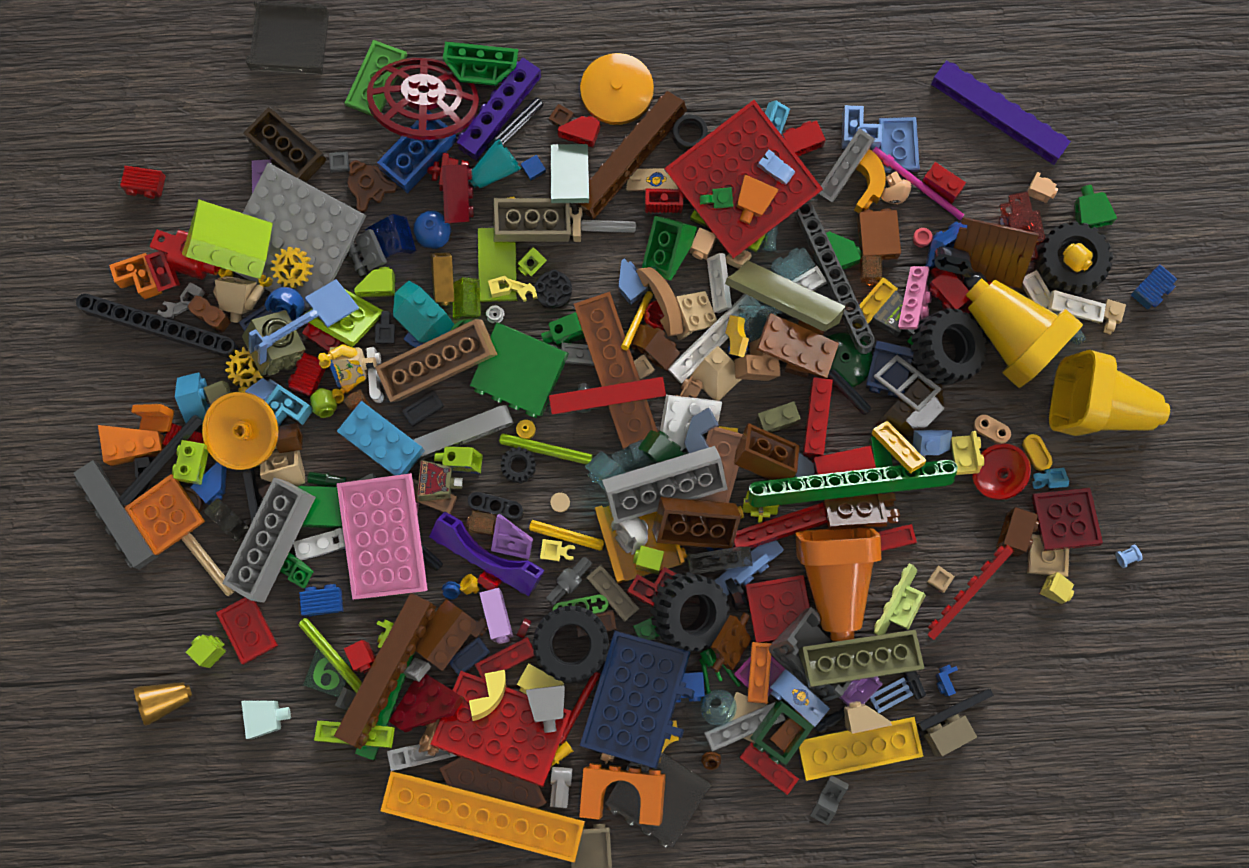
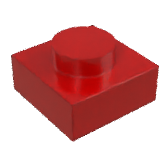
M485 571L477 580L487 590L496 589L502 582L499 578Z

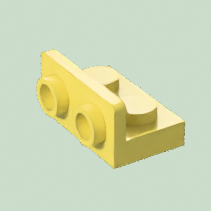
M972 431L969 436L951 438L953 461L958 466L956 475L976 474L984 466L983 454L980 455L979 450L981 448L980 437H977L976 431Z

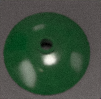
M836 333L827 337L839 343L830 370L835 369L851 387L861 384L869 375L872 363L871 352L867 354L858 352L849 333ZM863 340L860 341L862 345L868 346ZM842 355H847L849 359L844 360Z

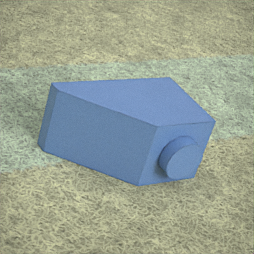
M262 378L246 389L245 392L257 395L266 402L278 384L271 379L266 381Z
M914 430L913 447L921 455H940L950 450L952 431Z

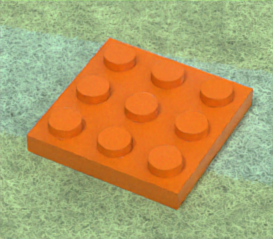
M173 474L124 507L155 555H159L205 522L179 481L173 478Z

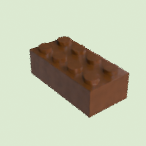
M660 497L652 531L656 543L732 549L741 515L737 505L734 503Z

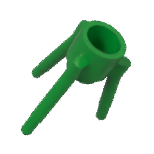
M712 648L701 652L702 659L699 660L702 666L707 694H710V685L706 665L708 668L712 667L716 661V655ZM722 664L737 687H740V683L732 671ZM715 672L718 680L722 681L720 672Z

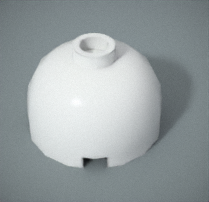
M638 517L617 524L614 521L611 523L612 532L616 530L617 533L615 539L626 553L632 552L631 555L635 554L636 549L640 550L641 545L645 546L648 541V525Z

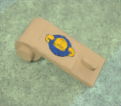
M664 168L637 169L627 180L626 188L627 191H646V188L678 189Z

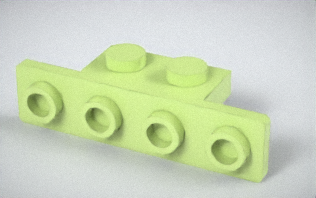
M909 563L907 568H904L899 584L894 587L890 601L883 608V615L875 623L874 633L876 635H884L891 622L909 629L926 595L910 587L917 573L914 565Z

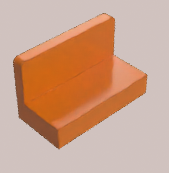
M162 404L133 405L131 412L142 417L139 430L170 431L174 410Z

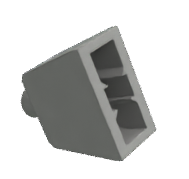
M564 685L526 690L534 721H543L544 733L555 732V720L563 719Z

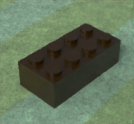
M270 107L243 133L247 140L276 166L305 183L327 161L324 154Z

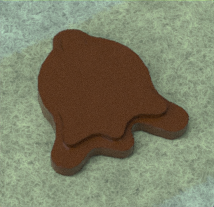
M353 160L349 164L350 176L347 184L351 193L357 199V211L364 213L367 211L371 199L376 203H380L385 194L397 191L396 183L385 179L377 166L366 165V163H361L358 160Z

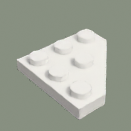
M666 395L660 431L669 436L668 440L670 442L673 441L680 445V450L682 451L686 448L684 443L692 417L706 408H710L718 422L722 402Z

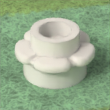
M497 305L491 306L486 311L487 320L490 323H500L503 320L504 310Z

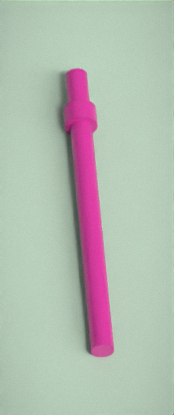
M877 147L873 149V152L883 161L882 164L886 167L890 166L893 170L897 171V173L910 181L958 220L963 218L964 214L894 161L895 158L890 154L886 155Z

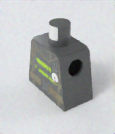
M895 291L873 316L871 323L895 337H898L903 330L910 336L915 334L914 329H899L898 327L904 298Z

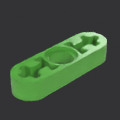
M594 595L559 602L554 605L552 611L560 606H568V604L575 606L579 602H583L586 605V609L589 610L587 600H591V604L597 603V599L605 601L602 609H599L598 606L592 607V612L595 614L605 612L609 604L605 596Z

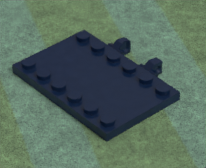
M614 631L580 746L657 769L665 739L670 740L671 735L679 738L683 736L684 730L672 726L673 721H671L676 701L680 700L681 696L690 699L694 698L695 691L685 688L686 683L682 682L691 652Z

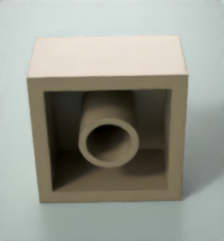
M958 714L945 719L943 725L935 724L927 728L928 733L923 735L935 757H942L977 738L966 716H959Z

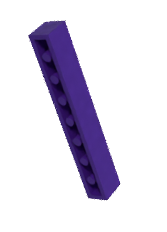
M946 60L933 78L932 86L1053 165H1055L1071 142L1065 135L1054 131L1050 125L1040 122L1033 114L1022 110L1018 104L1011 103L1001 93L994 92L987 84L976 80L972 74L965 73L959 69L955 63H950Z

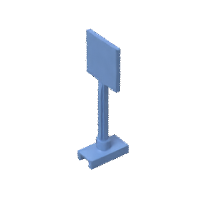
M337 279L305 297L306 302L313 310L269 336L262 337L256 329L249 333V352L257 351L258 363L260 365L267 360V348L316 317H319L328 328L359 309L358 305Z

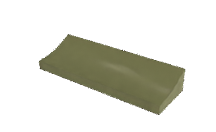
M748 260L734 274L727 277L725 282L726 285L822 331H826L839 324L846 307Z
M916 630L805 646L798 651L809 688L924 669Z

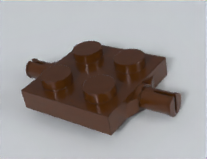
M743 613L740 620L736 616L730 615L712 644L711 648L716 655V661L711 667V670L718 673L722 664L727 669L734 670L746 647H748L752 638L745 629V625L750 618L747 613Z

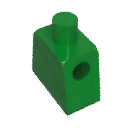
M1092 185L1083 186L1081 188L1083 196L1079 197L1074 203L1075 217L1078 225L1087 223L1091 229L1093 227L1098 228L1112 225L1117 216L1104 192L1094 194Z
M576 312L550 322V330L541 333L545 343L554 341L559 346H562V343H572L585 339Z

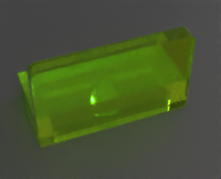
M462 277L453 283V318L459 319L463 316L477 318L481 316L480 279Z

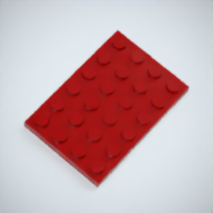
M460 671L453 691L464 697V700L454 716L440 719L430 743L431 746L544 787L572 711L564 708L563 719L555 720L556 731L544 733L543 721H534L527 695L506 687L499 705L487 716L473 721L469 701L489 697L487 683L483 678Z

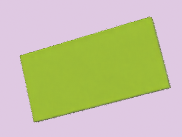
M478 228L479 302L517 301V292L513 290L509 295L492 298L488 283L489 280L502 276L517 281L516 242H494L493 228ZM502 283L499 284V288H508V285Z

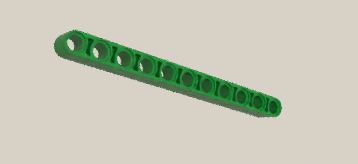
M942 460L926 462L925 465L912 473H909L903 465L758 481L752 483L749 487L748 502L753 507H767L948 486L954 483L958 466L954 461Z

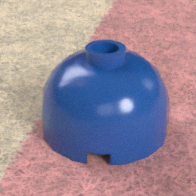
M426 211L416 218L414 235L422 247L438 249L448 242L451 226L449 223H445L442 213Z
M279 287L268 296L265 301V307L268 312L271 310L273 313L286 310L291 321H294L303 315L305 302L296 289Z

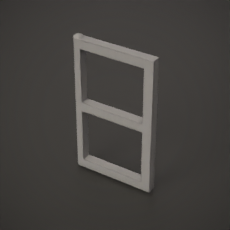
M898 355L874 375L875 379L917 412H920L941 391L940 387ZM896 361L913 373L898 389H895L881 378ZM917 377L934 389L918 406L901 393Z

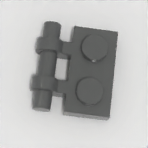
M371 229L355 238L358 245L355 247L354 243H352L348 251L349 257H352L355 264L354 269L359 273L360 278L367 276L366 268L369 271L377 270L387 263L375 233ZM360 253H362V256H363V258H364V260H363L362 262H361V259H360V257H359V254H360Z

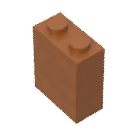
M885 208L874 212L870 209L859 212L857 224L859 246L862 253L861 261L898 259L901 254L897 210Z

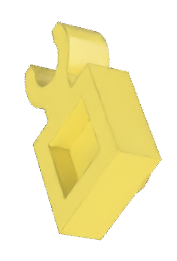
M543 539L540 559L560 562V556H564L566 560H574L573 556L567 555V551L570 549L575 550V546L567 545L564 548L562 547V541Z

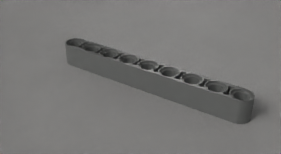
M808 201L796 210V219L817 265L827 281L828 289L834 301L854 309L853 312H847L844 309L842 319L857 351L861 354H867L873 348L874 336L812 203ZM807 210L809 213L802 214L800 211ZM814 226L816 229L809 230L807 227ZM822 242L824 245L817 246L815 245V243ZM829 258L831 262L826 263L822 259ZM836 274L839 278L832 279L830 275ZM842 290L845 291L847 294L841 296L837 292ZM858 323L862 328L855 329L852 325ZM867 340L870 344L864 346L860 341Z

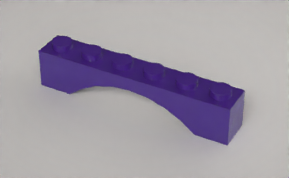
M444 512L436 520L429 536L436 543L447 547L453 553L462 556L470 563L484 569L488 574L494 575L503 583L509 584L527 596H530L535 590L545 571L528 560L512 561L489 553L472 539L461 520L447 512Z

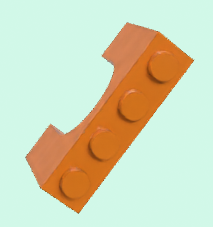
M590 763L589 766L583 768L579 817L602 818L604 795L609 784L614 781H627L634 785L640 794L639 824L660 826L663 816L666 774H661V770L649 769V772H641V768L629 767V770H621V766L609 765V768H601V764Z

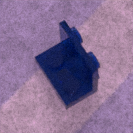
M391 214L365 229V231L368 229L374 231L385 259L397 252L411 254L416 251L409 223L405 216Z

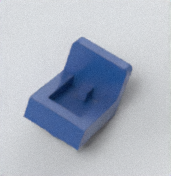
M950 664L940 668V673L936 674L938 683H936L937 688L945 697L956 693L948 674L957 671L958 668L957 666L951 668Z

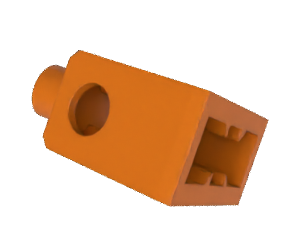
M745 175L736 206L743 210L739 220L750 224L753 215L761 218L779 189Z

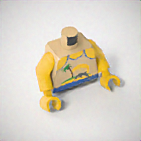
M344 344L338 347H330L328 354L320 353L318 356L320 366L322 368L330 366L337 386L341 387L340 390H332L336 403H341L344 400V393H348L359 383L366 380L368 369H375L376 367L375 357L365 358L361 348H353Z

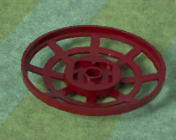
M408 58L392 62L376 72L368 84L367 105L373 117L383 127L393 133L419 140L442 139L464 130L473 121L478 111L479 98L474 83H467L472 89L473 95L462 92V88L452 72L430 66L435 65L450 70L445 62L429 58ZM420 64V65H410V66H406V67H403V68H400V69H397V68H396V67L403 66V65ZM420 69V74L410 76L405 71ZM427 69L437 71L443 75L439 77L427 74ZM387 71L392 73L387 78L384 87L373 88L375 81ZM399 76L404 79L401 85L390 86L395 77ZM450 79L455 85L456 90L445 88L443 82ZM390 92H401L402 100L395 103ZM384 93L385 99L391 107L385 115L377 108L373 95ZM446 95L456 96L454 103L450 107L444 102ZM462 98L473 101L470 111L463 119H460L454 111L460 106ZM406 105H408L411 108L419 110V114L407 111L403 108ZM438 107L443 110L442 112L427 114V110ZM399 113L407 118L419 120V130L401 126L390 119ZM449 116L455 123L442 129L426 130L427 121L438 120Z

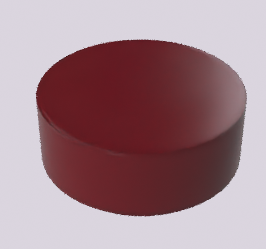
M524 618L516 636L520 638L525 637L531 620Z

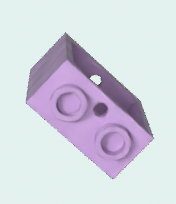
M496 588L481 592L480 597L491 640L498 644L509 642V638L513 637L502 591Z

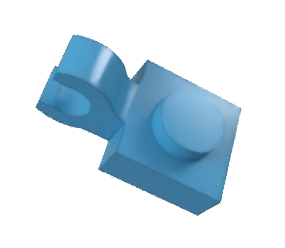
M1065 468L1045 469L1044 474H1033L1035 481H1032L1034 489H1040L1048 484L1049 488L1069 486V479Z

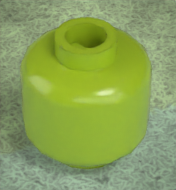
M324 388L317 389L310 397L313 413L322 418L330 417L337 409L336 399L333 398L332 391Z

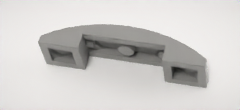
M419 744L387 751L391 771L457 756L439 749L435 756L427 754L428 751L418 752Z

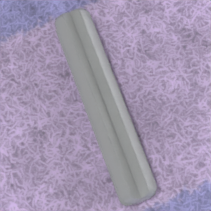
M582 220L581 230L634 233L636 231V222Z

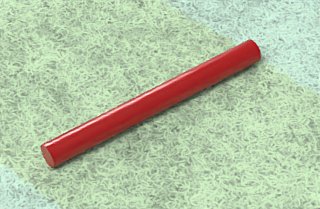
M595 672L588 680L572 710L560 744L565 742L601 674Z

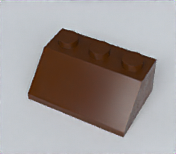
M748 423L736 449L734 464L770 480L793 478L798 469L799 445Z
M445 599L435 612L432 620H429L426 625V632L418 640L416 651L443 671L478 625V622Z

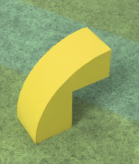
M505 670L485 674L489 697L469 701L473 721L490 714L501 702L506 688Z

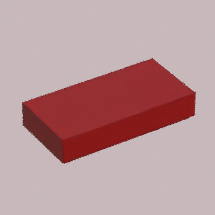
M912 524L878 532L881 536V552L917 543Z

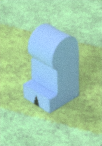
M771 150L766 152L757 167L784 185L795 174V171L779 159Z

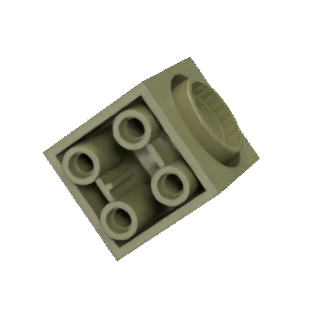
M286 310L252 319L242 338L249 350V333L256 329L262 337L269 336L292 321ZM294 330L267 348V360L261 365L258 363L257 351L250 354L260 375L268 374L271 376L278 373L279 370L294 368L296 362L301 359L306 349L297 331Z

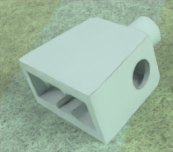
M241 701L246 739H255L280 730V721L291 718L289 707L279 709L278 701Z

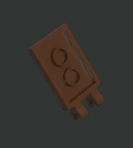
M879 493L823 500L829 530L887 526L888 522L898 523V517H900L899 509L886 510V507L894 506V501H896L895 493Z

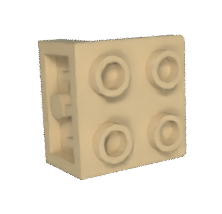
M705 291L675 297L680 308L683 323V333L677 335L678 340L685 339L694 331L710 328L717 321Z

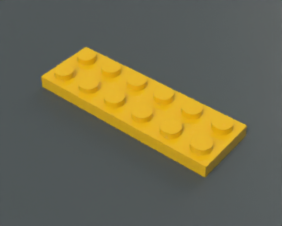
M915 717L891 721L892 726L853 734L847 730L805 739L799 747L805 780L808 781L924 757Z

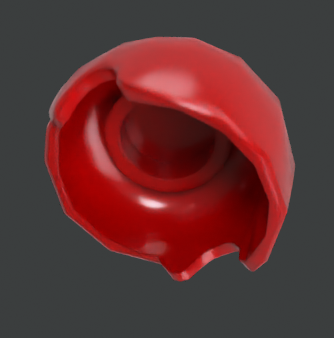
M657 300L653 301L645 311V323L654 329L657 327L662 331L665 330L660 321L664 314Z

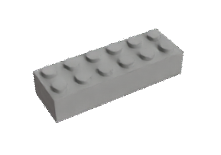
M715 446L602 480L615 524L656 512L660 497L695 500L728 490L721 457Z
M274 477L223 584L251 601L264 603L316 497L288 481Z

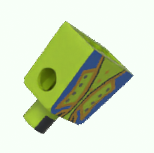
M445 447L444 453H435L434 461L436 464L452 467V471L480 474L483 455L470 447Z

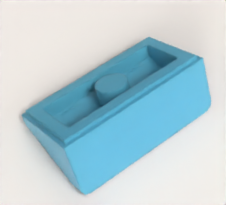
M775 100L768 103L765 114L780 134H782L790 108Z

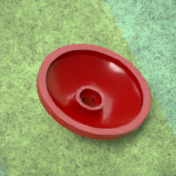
M996 444L981 453L984 456V466L981 467L979 473L972 474L976 488L984 496L995 500H1005L1016 496L1025 488L1030 478L1031 466L1028 457L1020 448L1011 444Z

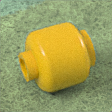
M1073 243L1065 249L1063 261L1075 272L1086 271L1092 265L1093 254L1083 244Z

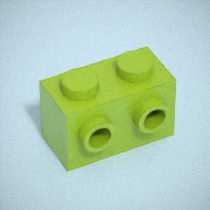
M182 440L181 445L177 448V463L174 464L172 469L173 478L181 482L201 485L209 453L207 445Z
M212 635L197 636L191 642L192 646L186 651L199 666L211 668L226 652L223 648L225 644L218 637L214 638Z

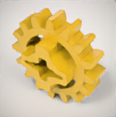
M288 247L287 251L280 249L281 255L275 254L277 260L271 261L275 264V267H272L271 270L276 272L273 278H279L277 283H284V287L291 286V288H296L297 285L302 287V281L308 282L307 275H312L309 268H312L313 265L308 264L311 258L305 257L307 253L305 251L300 252V248L295 247L293 249V247Z
M242 347V352L235 350V356L229 355L232 360L231 362H226V364L230 368L225 370L230 374L228 378L233 380L236 386L240 383V387H245L246 384L248 387H251L259 379H264L260 375L259 370L257 371L256 364L249 350L247 351Z

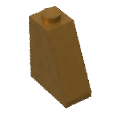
M449 252L430 253L434 301L438 302V305H450V302H454L452 256Z

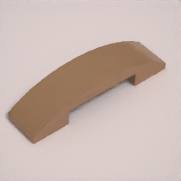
M651 267L637 269L636 272L643 286L651 287L664 314L660 321L668 337L682 334L683 323L680 308L668 283Z

